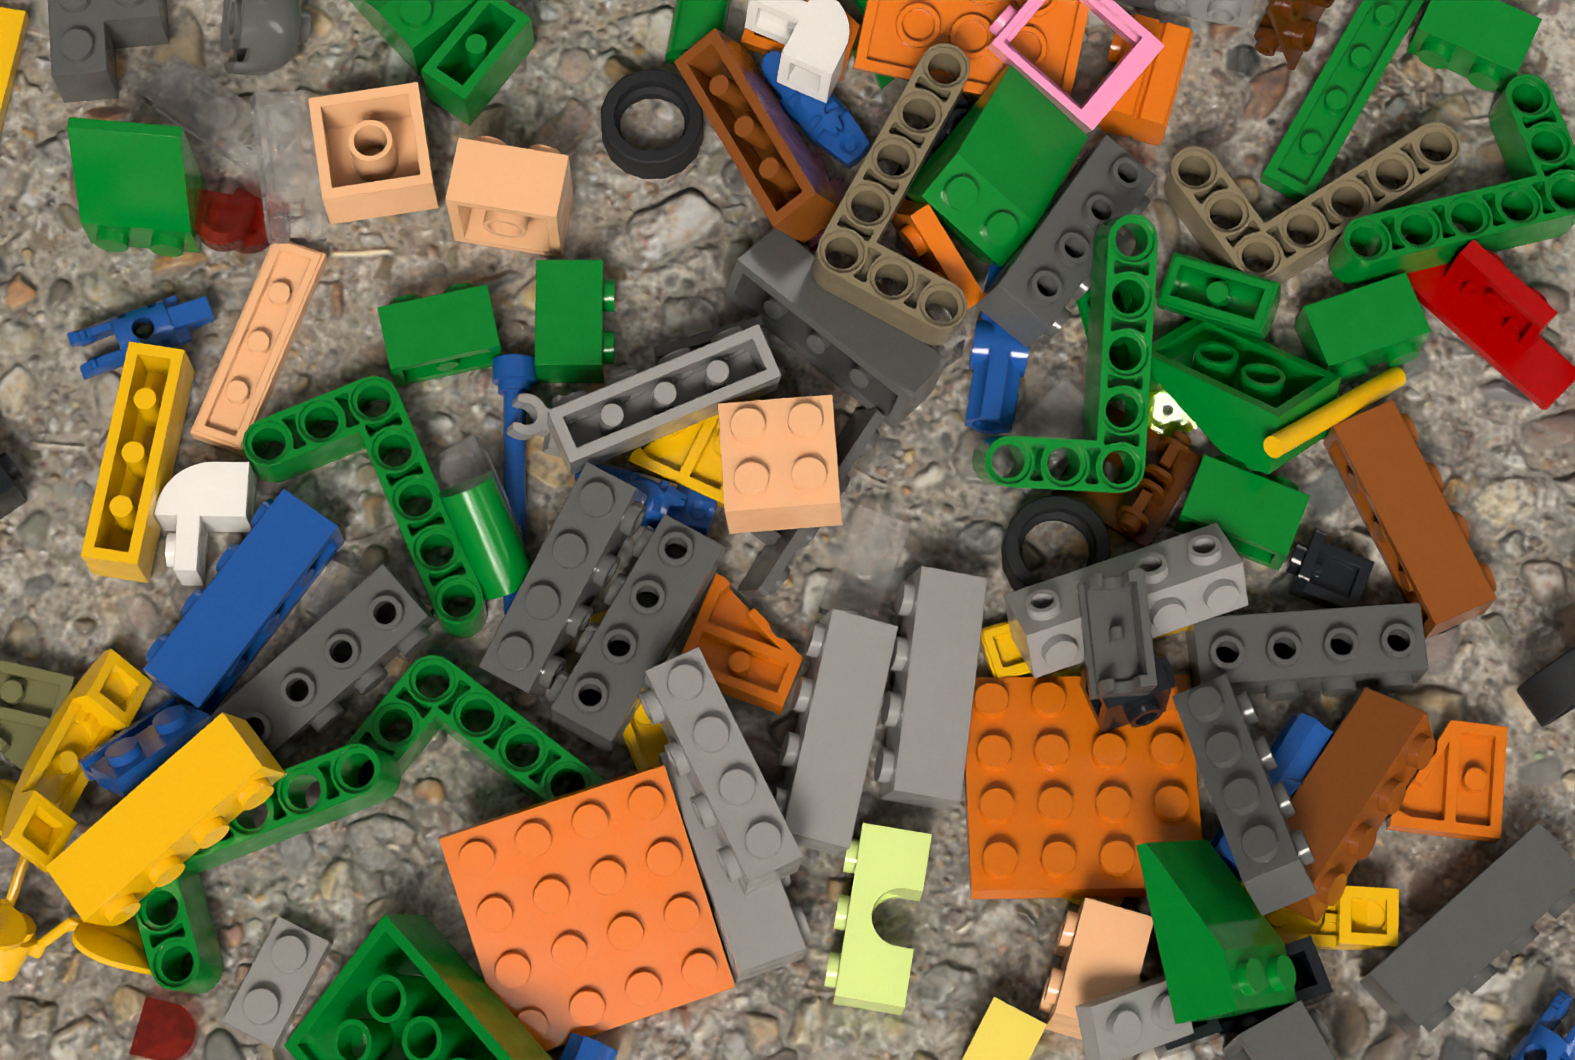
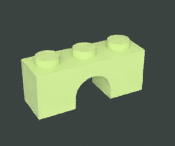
M863 823L860 839L852 838L850 848L846 850L843 872L854 874L851 896L839 894L834 929L845 931L841 953L830 951L824 983L825 987L835 988L833 1004L896 1015L903 1014L914 949L891 945L882 940L873 927L872 914L881 903L890 899L901 898L920 902L924 888L932 834Z

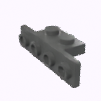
M877 408L855 411L836 439L840 496L850 482V477L847 474L857 458L865 456L874 447L880 433L877 431V428L883 421L885 414ZM819 527L750 532L766 546L737 590L745 597H765L776 592L786 581L790 573V568L787 566L798 548L805 547L814 538Z

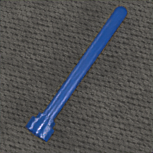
M506 354L492 359V383L498 386V394L503 396V495L526 546V440L514 439L506 434L507 427L513 422H520L526 425V411L512 407V400L519 394H531V386L537 383L534 357L522 354ZM518 591L503 597L504 615H506Z

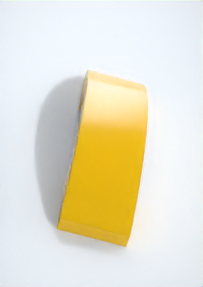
M113 649L105 650L92 664L48 724L23 769L6 812L1 840L44 873L48 872L45 867L62 853L77 825V822L69 816L89 781L78 760L111 739L115 731L124 730L130 726L153 683Z
M1241 884L1242 887L1245 889V891H1246V892L1248 893V895L1250 896V894H1249V892L1247 891L1245 885H1244V884ZM1346 886L1340 900L1334 906H1328L1318 923L1285 908H1280L1264 915L1282 939L1284 945L1311 935L1316 949L1368 950L1398 948L1399 889Z

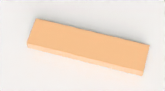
M274 236L190 431L193 439L245 456L242 444L244 433L251 424L260 420L328 262L325 253Z

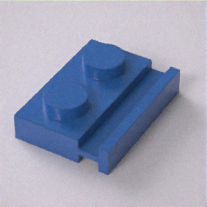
M170 698L78 760L88 780L93 781L96 779L99 786L125 798L212 722L213 719L210 714L185 703L178 705L176 699Z

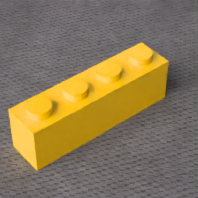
M130 341L128 343L81 551V558L93 575L149 583L161 531V526L154 515L155 507L160 493L173 476L195 375L185 350Z
M222 712L45 868L83 922L108 927L120 925L139 911L141 907L139 901L155 887H163L178 878L185 869L184 862L200 848L205 849L219 842L230 829L228 824L244 810L256 808L265 802L274 791L273 785L286 773L246 720Z

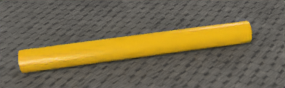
M1396 366L1391 367L1268 436L1263 443L1265 452L1272 458H1278L1399 389L1406 383L1404 371Z

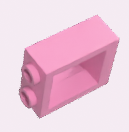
M1026 0L1018 11L1009 4L989 27L988 30L996 37L986 48L1006 65H1011L1085 134L1092 131L1165 46L1113 0H1079L1131 45L1130 49L1083 104L1080 105L1009 44L1046 0Z

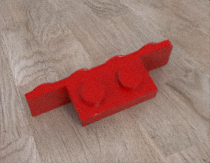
M1408 235L1405 238L1410 243L1419 245L1412 236ZM1474 239L1459 253L1454 262L1407 273L1418 301L1540 409L1547 410L1575 382V367L1540 337L1558 312L1548 304L1546 298L1538 290L1527 286L1508 270L1503 260L1497 254L1484 249Z

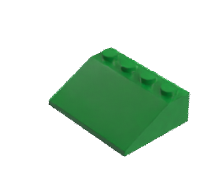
M384 914L284 1044L295 1060H553L426 915Z

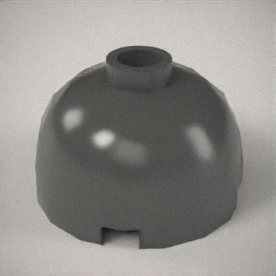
M224 0L221 47L224 52H229L233 48V62L223 63L225 70L230 74L267 75L282 69L294 57L298 42L306 43L309 39L311 29L310 11L301 9L300 0Z

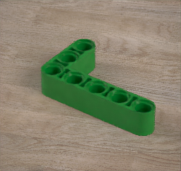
M1520 74L1512 78L1490 109L1488 116L1490 127L1512 181L1366 215L1350 221L1329 253L1328 263L1333 275L1343 283L1361 285L1404 272L1407 274L1452 263L1473 239L1484 249L1498 252L1566 234L1575 224V146L1548 84L1538 76ZM1515 104L1521 106L1526 112L1521 111ZM1534 151L1543 155L1546 160L1538 157ZM1553 199L1559 200L1566 208L1560 207ZM1503 210L1513 214L1517 221L1509 218ZM1453 222L1464 226L1468 233L1460 231ZM1402 234L1412 236L1419 245L1410 243ZM1351 246L1362 248L1368 257L1359 255Z
M1130 214L1110 218L1103 222L1095 233L1082 440L1005 435L987 437L979 442L972 456L973 470L984 483L1001 487L1122 493L1137 487L1143 479L1146 462L1158 250L1157 231L1152 222L1144 216ZM1122 226L1130 229L1135 236V248L1129 256L1122 254L1116 246V233ZM1120 282L1129 287L1132 293L1131 306L1125 313L1120 312L1112 300L1113 290ZM1117 339L1122 340L1129 349L1128 362L1122 369H1117L1109 358L1110 346ZM1115 395L1120 397L1126 406L1125 418L1117 426H1114L1106 416L1107 403ZM1005 445L1013 454L1014 464L1011 471L1001 477L993 469L992 457L997 448ZM1060 448L1068 457L1069 465L1065 475L1056 480L1048 471L1047 462L1051 453ZM1114 451L1122 460L1123 470L1119 478L1111 483L1106 479L1102 466L1106 456Z
M365 377L262 418L249 426L244 433L242 441L244 453L256 476L270 483L287 481L365 449L439 625L445 633L460 639L473 637L482 630L486 624L488 612L481 586L467 561L442 504L438 485L398 391L392 382L384 377ZM382 400L390 404L387 412L379 417L373 418L363 414L364 408L372 401ZM331 421L338 424L336 431L327 438L320 439L311 436L312 429L320 422ZM279 442L285 445L284 451L275 459L265 460L258 457L262 447L268 443ZM394 449H405L411 453L408 461L401 466L392 467L383 463L387 453ZM421 497L432 502L429 511L421 516H409L404 513V507L412 499ZM445 547L454 552L451 560L443 566H430L424 562L428 552L434 548ZM457 597H468L475 602V606L466 616L452 617L445 612L449 602Z
M438 655L424 656L414 662L345 744L346 746L358 743L390 754L399 764L402 776L437 732L442 729L537 803L556 798L553 795L556 785L561 780L567 778L581 781L585 788L606 781L448 659ZM442 676L450 681L447 691L439 697L427 698L420 693L421 685L429 677ZM486 710L494 715V721L486 731L479 733L471 732L464 727L467 716L473 711ZM406 720L412 723V732L404 741L395 743L383 738L384 731L391 722ZM521 744L535 746L540 751L537 760L527 767H517L509 762V755L516 746ZM369 760V761H367L366 763H364V764H369V765H371V766L374 767V765H373V763H372L371 760Z
M356 743L346 745L285 769L284 772L286 774L273 785L274 791L265 801L268 814L261 826L256 828L254 824L256 808L244 810L228 824L230 829L219 842L205 849L200 848L184 862L185 869L178 878L163 887H155L139 901L141 907L135 916L149 967L155 981L165 989L200 994L213 989L221 979L224 969L223 958L199 873L388 800L398 790L401 781V769L396 759L386 752ZM371 760L374 765L373 777L367 785L361 787L358 779L360 768L364 763ZM318 780L321 789L320 797L309 808L306 803V793L311 784ZM175 897L178 902L177 915L172 922L168 923L165 912L170 900ZM190 952L193 957L194 966L190 975L184 979L181 974V964L183 958Z

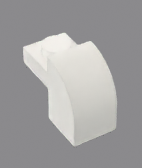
M749 0L745 28L785 45L781 52L777 82L827 103L842 73L849 40V22L841 4L837 0H809L808 2L803 0Z
M204 462L192 465L176 474L160 493L154 515L163 531H176V533H168L165 557L167 567H173L182 585L205 586L208 532L249 533L252 530L251 520L255 514L257 478L249 462Z

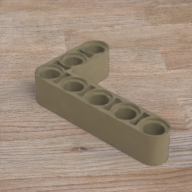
M948 43L936 44L923 54L821 236L812 263V275L816 283L824 290L919 341L930 345H943L953 339L965 318L968 308L967 299L963 291L954 283L879 243L956 106L970 71L969 60L960 48ZM939 69L946 71L952 76L954 82L950 84L938 83L931 78L929 72ZM912 114L921 116L927 121L929 127L923 130L913 129L906 124L903 117ZM882 160L895 161L901 165L904 173L899 176L887 175L880 170L877 163ZM862 205L871 207L877 213L879 219L874 222L860 221L854 216L852 208ZM837 251L845 253L850 257L853 266L847 269L834 268L828 263L825 256ZM880 278L893 279L901 286L902 293L897 296L885 295L878 290L875 281ZM930 304L942 305L948 309L952 320L943 323L936 322L928 316L925 307Z
M1430 122L1422 125L1266 223L1263 222L1218 159L1209 150L1202 147L1190 146L1181 149L1174 156L1164 184V194L1170 206L1213 264L1272 280L1281 285L1329 255L1330 250L1350 221L1358 217L1405 207L1440 186L1448 178L1459 157L1461 139L1451 126L1444 123ZM1421 150H1433L1441 156L1443 161L1433 162L1423 156ZM1184 173L1195 174L1202 179L1204 184L1190 186L1183 182L1179 175ZM1387 176L1392 178L1399 188H1385L1378 182L1376 177ZM1336 203L1348 205L1354 211L1355 216L1344 217L1339 215L1332 205ZM1216 215L1228 217L1235 227L1232 229L1219 228L1212 222L1211 217ZM1287 232H1303L1309 237L1311 243L1307 245L1295 243L1289 238ZM1247 258L1260 260L1265 265L1267 271L1262 273L1250 271L1244 266L1242 260Z

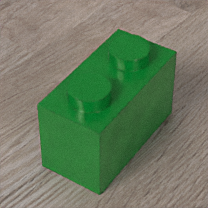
M478 0L421 69L426 96L470 126L535 47L531 18L505 0Z
M1431 0L1407 52L1418 56L1419 60L1429 67L1448 69L1466 77L1473 86L1481 90L1502 93L1507 84L1517 75L1542 19L1499 0Z
M536 260L535 370L538 383H604V364H615V332L605 331V312H615V279H605L603 260Z
M1406 272L1303 306L1294 325L1309 362L1341 376L1340 384L1357 380L1369 372L1368 367L1386 361L1390 367H1394L1413 360L1420 354L1419 350L1431 333V329Z
M459 283L449 286L442 294L423 298L416 294L402 295L392 299L389 305L377 307L395 387L492 367V359L502 355L487 284L476 286L473 283Z
M1204 454L1174 531L1185 534L1217 523L1239 556L1279 571L1288 556L1310 495L1300 492L1299 487L1286 478L1279 476L1264 478L1246 471V466L1234 458L1224 455H1217L1213 458Z

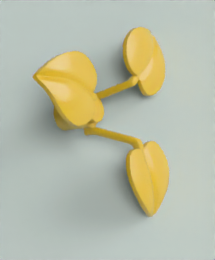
M0 779L1 837L6 812L17 785V781ZM20 854L6 899H0L1 982L13 980L28 955L40 958L46 947L70 931H74L72 934L74 946L89 958L111 967L152 975L135 915L126 922L111 927L83 922L80 916L79 918L68 917L38 939L34 920L27 914L14 908L30 862Z

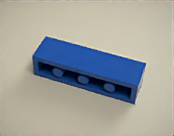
M285 489L280 492L274 501L267 499L261 504L251 520V527L253 528L240 545L234 543L226 549L217 563L216 571L218 573L205 590L198 588L191 594L182 608V620L170 635L164 633L159 636L146 655L148 664L143 670L153 684L182 704L185 703L212 715L344 544L340 529L335 523Z

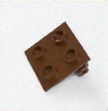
M1270 0L1266 8L1268 14L1265 13L1254 34V38L1257 41L1255 49L1265 56H1274L1276 51L1282 52L1289 69L1295 70L1303 52L1309 51L1315 41L1317 24L1325 8H1330L1335 0Z
M1107 403L1106 416L1114 426H1117L1123 421L1126 413ZM1148 426L1145 471L1143 479L1137 487L1122 493L1053 489L1051 495H1065L1085 502L1100 515L1105 526L1139 546L1146 547L1154 541L1203 457L1189 450L1188 447L1192 441L1184 433L1173 430L1169 436H1165ZM1114 451L1106 456L1102 466L1103 473L1106 479L1112 483L1121 475L1123 464L1120 456ZM1068 466L1066 467L1061 477H1063L1067 472Z

